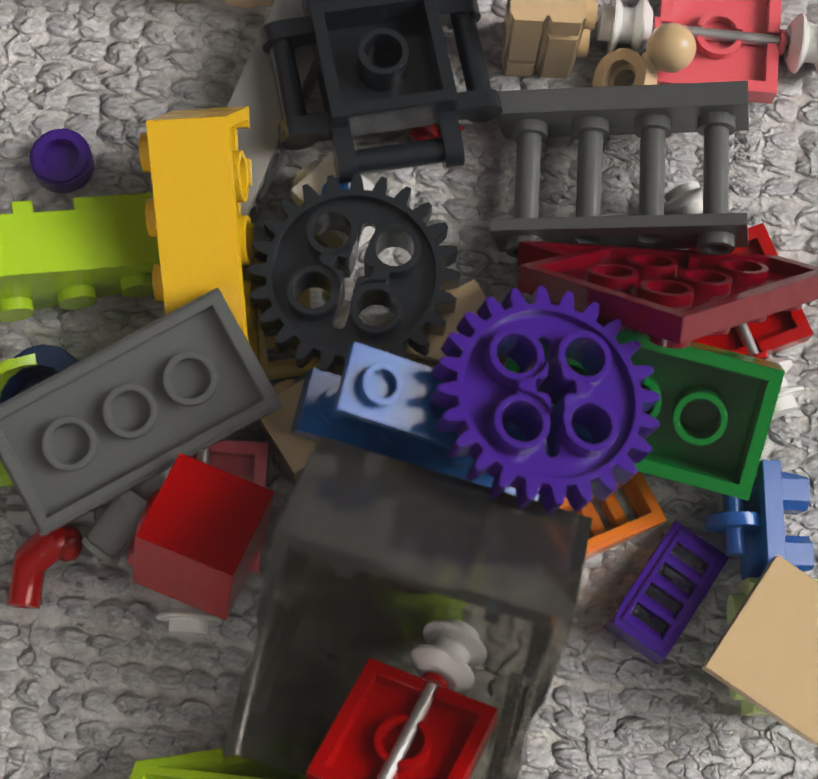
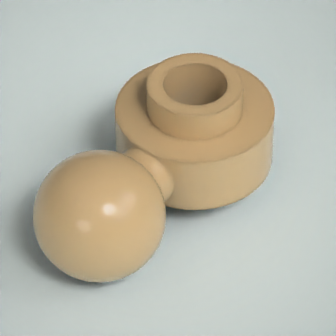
M666 23L657 27L651 33L647 42V50L644 53L639 54L628 48L611 51L598 63L594 71L592 86H626L633 77H635L633 85H657V73L659 71L668 73L678 72L692 62L696 53V41L692 32L679 23Z

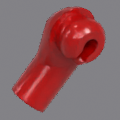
M63 526L46 536H41L37 530L18 547L13 560L7 606L22 609H40L45 571L58 559L65 562L73 561L81 553L83 536L77 528Z

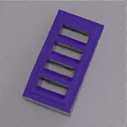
M675 520L603 627L655 664L661 663L679 639L729 557ZM676 543L708 564L702 574L670 553ZM662 565H665L693 585L688 594L657 573ZM649 585L680 605L675 614L644 593ZM636 605L666 625L661 634L631 614Z

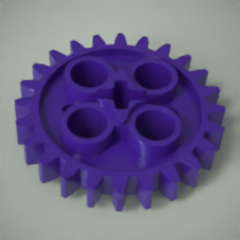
M539 286L527 304L517 288H512L502 301V306L489 296L478 309L477 315L468 311L456 327L458 333L451 332L440 350L447 357L439 359L431 375L444 383L436 387L430 396V403L449 408V410L441 416L434 427L438 432L457 433L458 439L447 452L449 458L460 457L466 454L471 456L474 462L466 475L469 481L480 477L485 472L494 477L490 488V497L496 499L510 486L516 489L517 509L524 510L535 499L536 495H540L547 514H553L564 503L565 497L576 512L584 508L592 500V494L601 502L617 490L616 482L621 485L625 484L638 472L634 463H639L651 452L652 447L643 438L650 436L659 427L660 422L644 412L648 411L660 400V394L651 390L641 389L640 385L654 372L653 367L646 365L633 366L630 358L637 352L641 344L639 341H631L620 345L615 337L620 331L623 322L616 319L604 327L597 323L598 303L593 302L583 313L574 310L573 292L567 290L559 302L553 305L550 303L545 287ZM540 342H542V343L545 345V347H546V355H547L546 361H545V354H544V351H543V348H542V344H541ZM497 355L508 356L514 360L520 369V373L510 372L504 368L499 362ZM566 358L574 359L580 363L585 369L587 376L579 375L573 371L567 364ZM502 420L511 421L518 425L525 434L526 442L517 441L510 437L503 428ZM571 422L586 428L591 434L593 444L586 443L578 438L573 431ZM545 439L547 440L549 452L553 457L548 456L545 451Z

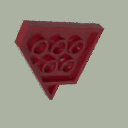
M526 240L519 242L517 289L520 292L533 295L539 286H544L549 295L550 303L556 305L567 290L573 292L575 311L584 312L589 305L596 302L599 304L596 322L604 327L611 321L619 319L623 322L620 330L632 328L647 333L651 343L666 348H686L691 345L692 340L707 335H725L730 332L731 327L747 322H764L767 320L768 315L780 311H797L802 308V304L818 299V267L776 255L743 253L705 255L693 250Z

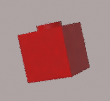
M179 453L161 489H156L152 493L139 519L135 533L133 582L227 620L266 539L275 491Z

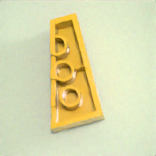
M249 106L174 110L146 121L147 132L140 133L138 147L142 170L144 172H151L153 198H148L146 201L145 219L149 236L158 240L160 263H155L152 270V288L155 300L157 302H164L165 315L206 293L219 288L260 363L258 308H253L250 293L257 289V284L250 282V279H244V267L252 266L254 260L252 244L255 241L254 224L251 223L249 215H241V203L247 202L249 186H253L252 161L250 158L245 157L243 150L238 149V129H250Z

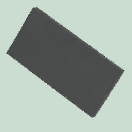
M216 288L1 403L0 460L40 535L46 536L172 468L179 453L192 457L277 411L283 405L219 288Z

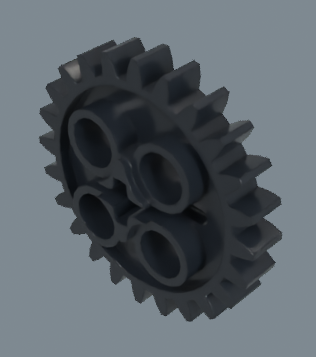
M354 173L350 189L347 190L340 189L333 175L327 176V194L321 196L308 184L303 185L304 204L300 207L285 198L282 199L280 203L285 221L283 223L275 219L265 218L263 221L265 233L272 242L253 241L254 256L264 263L248 267L250 282L262 286L250 293L253 308H269L259 317L261 329L265 332L281 328L274 339L276 350L280 353L296 344L298 346L295 357L297 367L302 369L314 357L320 359L321 370L331 373L336 364L345 365L349 346L354 341L406 359V349L409 347L417 353L426 356L429 353L430 344L424 332L439 336L444 335L446 321L437 312L454 313L457 298L444 290L457 288L460 282L459 271L445 268L456 262L457 247L451 245L438 246L447 238L448 226L446 222L427 226L432 215V205L427 202L412 210L410 208L411 188L407 186L394 198L388 196L386 177H381L372 191L364 190L360 173ZM371 226L375 229V232L369 241L364 255L365 276H359L356 280L346 325L342 329H336L333 324L345 299L344 278H350L352 275L362 232L365 227ZM329 230H339L349 237L344 245L334 249L325 248L319 245L316 240L323 232ZM400 247L411 255V259L403 265L389 266L383 263L378 258V255L386 248ZM309 288H321L331 295L325 305L315 309L300 305L297 302V298L303 291ZM382 305L388 308L394 316L387 324L377 327L364 323L359 318V315L366 307Z

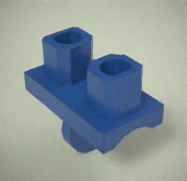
M761 460L749 501L723 494V512L713 513L705 517V530L707 532L725 534L726 556H740L741 581L748 577L759 578L772 557L776 555L781 556L803 572L813 570L814 550L809 536H785L784 514L798 515L807 511L810 503L809 479L805 476L781 472V460Z

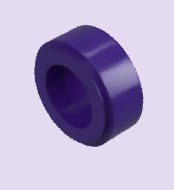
M54 129L48 131L35 141L30 151V165L37 180L44 188L55 193L65 194L79 190L87 184L94 172L95 162L89 144L83 136L73 130Z

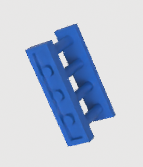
M354 341L349 346L342 376L315 367L306 372L290 434L406 471L417 469L455 478L460 481L466 490L490 497V488L494 477L485 472L480 477L469 481L466 475L474 462L471 456L466 454L460 457L449 458L447 452L458 439L457 433L438 432L435 430V424L449 408L430 403V396L436 387L444 383L431 375L432 367ZM502 420L503 428L510 437L517 441L526 442L525 434L518 425L511 421ZM571 422L573 431L578 438L586 443L593 444L588 430L580 424ZM545 439V451L548 456L553 457L549 452L547 440ZM508 486L496 499L517 505L516 489ZM536 495L535 499L526 509L538 505L540 495Z

